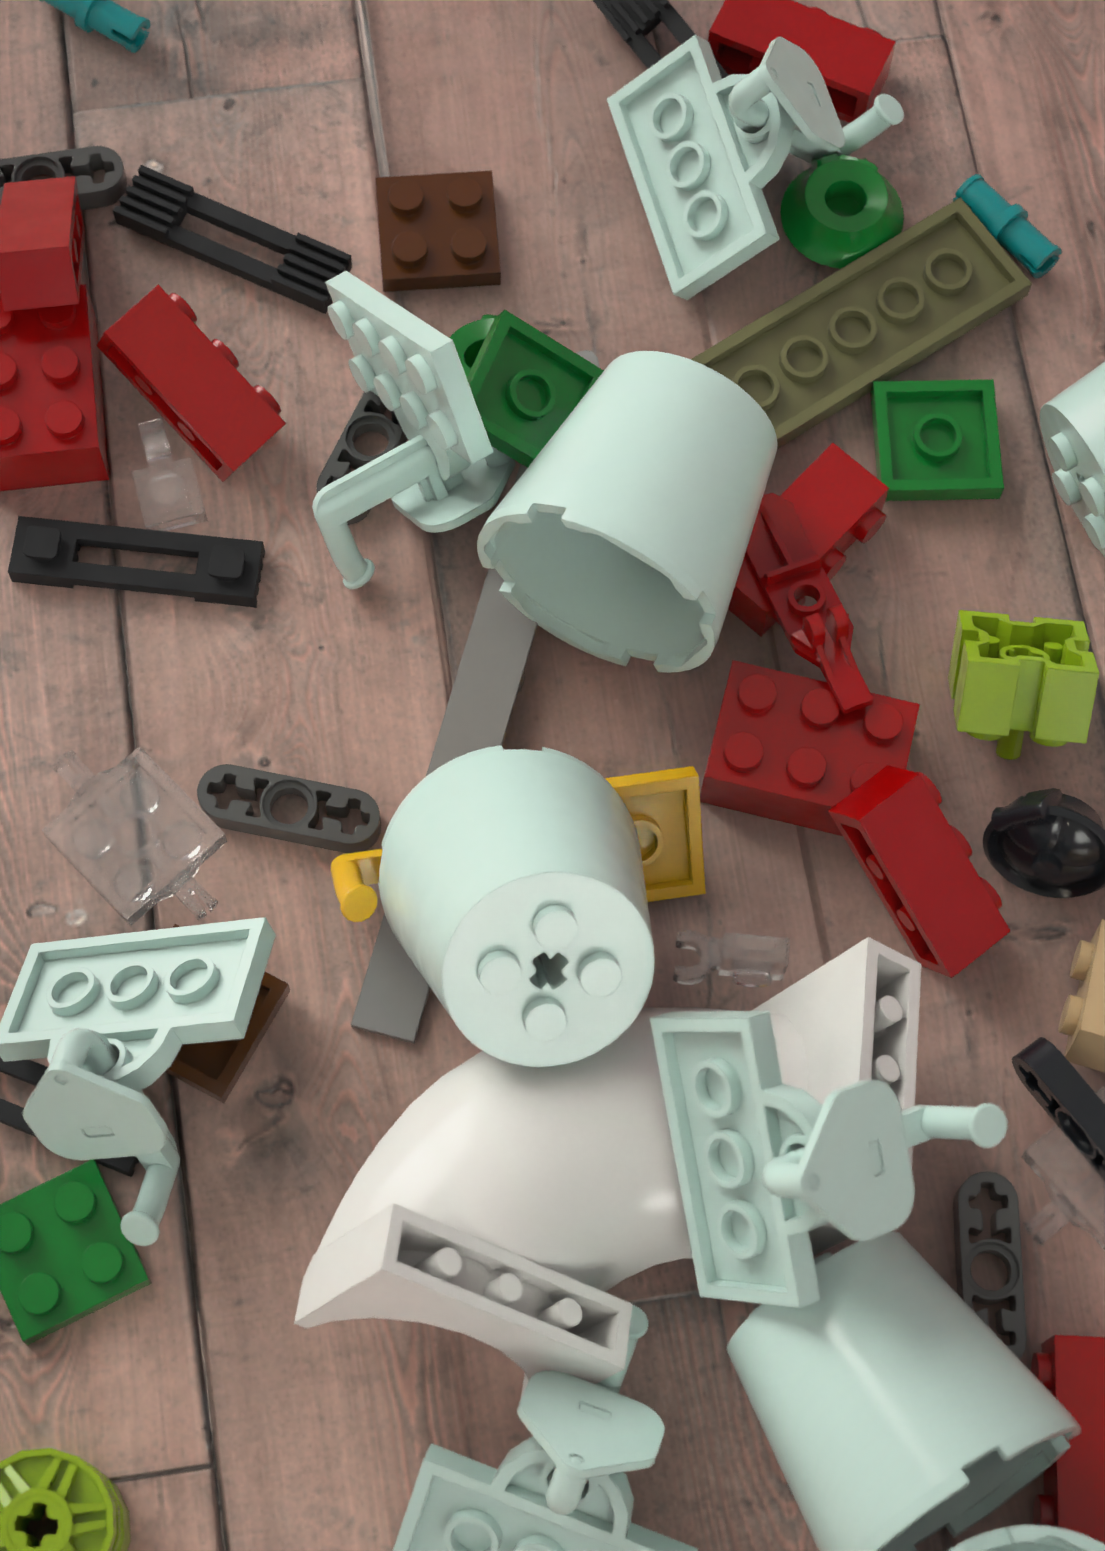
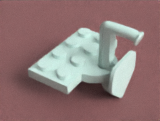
M694 35L607 98L673 295L685 300H689L780 239L762 188L778 174L789 153L810 164L813 158H821L835 153L838 156L850 155L891 125H898L904 118V112L900 103L890 95L880 94L875 98L872 108L842 128L823 76L815 62L802 48L780 36L770 42L757 69L749 74H731L722 79L709 42Z
M345 271L325 282L333 304L327 307L330 320L338 334L344 340L348 339L354 355L353 358L349 359L348 363L355 381L365 393L372 391L380 397L388 410L394 411L403 432L409 440L326 485L318 491L313 500V514L329 553L343 576L345 587L353 590L362 587L371 579L375 571V565L372 560L362 557L347 521L391 498L394 507L423 531L439 533L455 529L495 506L516 462L491 446L453 340L351 273Z
M266 917L31 944L0 1022V1057L4 1062L47 1058L50 1064L28 1099L23 1110V1118L39 1141L48 1150L59 1156L73 1160L137 1157L146 1173L133 1210L122 1218L120 1224L124 1237L135 1245H152L158 1239L160 1233L159 1225L180 1165V1156L172 1134L150 1099L145 1096L142 1090L152 1085L172 1065L183 1044L244 1039L276 937Z
M770 1011L668 1012L650 1018L700 1297L802 1308L821 1300L809 1231L830 1222L852 1240L869 1241L899 1228L909 1217L914 1203L915 1190L908 1148L933 1138L972 1140L978 1146L990 1148L998 1145L1005 1137L1007 1131L1005 1113L1000 1107L992 1103L981 1104L977 1107L917 1105L901 1111L899 1100L892 1088L886 1083L877 1080H864L835 1090L827 1096L822 1105L805 1090L782 1083Z
M632 1305L626 1365L623 1371L597 1384L567 1373L549 1370L538 1372L529 1379L520 1400L517 1414L534 1437H530L510 1449L498 1469L431 1443L423 1459L393 1551H698L695 1547L631 1522L634 1497L625 1472L645 1469L654 1464L665 1431L662 1419L654 1410L637 1400L619 1394L638 1339L644 1336L648 1330L649 1321L646 1314L637 1306Z

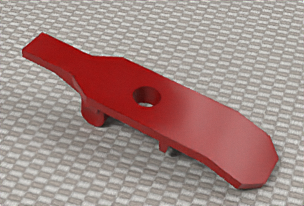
M772 492L763 495L745 555L789 643L797 655L821 669L843 715L872 705L874 698L851 652L854 626L822 567L819 555H816L804 532L793 503ZM802 596H809L814 598L817 603L812 606H803L796 599Z

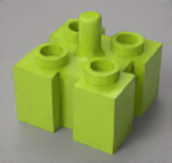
M958 610L948 673L951 699H955L953 711L957 731L967 732L970 736L981 740H997L996 754L1007 760H1014L1020 757L1025 731H1030L1029 737L1032 741L1044 746L1059 747L1067 744V742L1086 744L1099 670L1094 653L1088 652L1090 640L1084 621L1034 617L1033 623L1010 621L1009 614Z

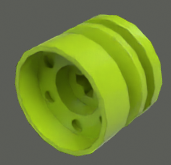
M53 1448L22 1450L0 1461V1551H128L131 1542L129 1510L117 1485L95 1466L78 1456ZM44 1509H46L47 1517L58 1521V1529L56 1535H44L39 1547L38 1538L27 1534V1527L29 1521L41 1520L44 1515Z

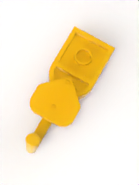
M689 766L605 778L621 797L635 825L641 850L647 902L706 894L699 775L695 768ZM382 849L342 854L337 856L331 863L330 871L335 893L340 903V910L342 915L349 921L362 922L368 919L377 908L378 898L376 892L368 885L379 883Z

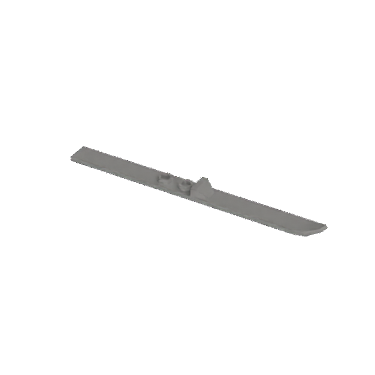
M584 350L576 353L599 367L598 358L592 351ZM520 464L515 483L527 469L522 464ZM495 568L488 569L426 776L447 762L469 752L503 745L518 692H521L523 687L525 668L538 625L537 622L530 620L515 608L500 593L499 590L504 580ZM384 913L351 1026L414 1044L431 988L395 937Z

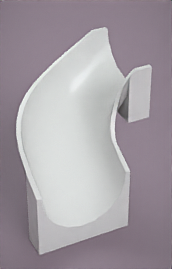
M867 937L753 1009L752 1011H770L782 1083L805 1090L823 1105L827 1096L835 1090L864 1080H877L886 1083L892 1088L899 1100L901 1111L915 1106L921 963ZM699 1007L642 1008L632 1024L615 1041L602 1050L581 1060L557 1066L531 1067L512 1064L481 1051L443 1075L409 1105L382 1137L354 1178L303 1277L294 1324L308 1329L331 1321L380 1318L420 1322L463 1333L500 1350L524 1370L525 1375L521 1398L529 1379L541 1371H559L593 1384H597L623 1371L626 1365L633 1304L608 1294L606 1291L624 1279L654 1265L683 1258L693 1259L650 1018L668 1012L735 1010ZM913 1146L908 1148L911 1169ZM830 1222L809 1231L813 1256L849 1238Z

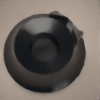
M1050 788L1029 792L1025 797H1018L1008 806L996 807L994 809L991 821L984 831L983 849L990 864L1006 880L1025 891L1053 898L1084 896L1105 887V830L1099 815L1087 803L1073 796L1062 794L1060 789Z

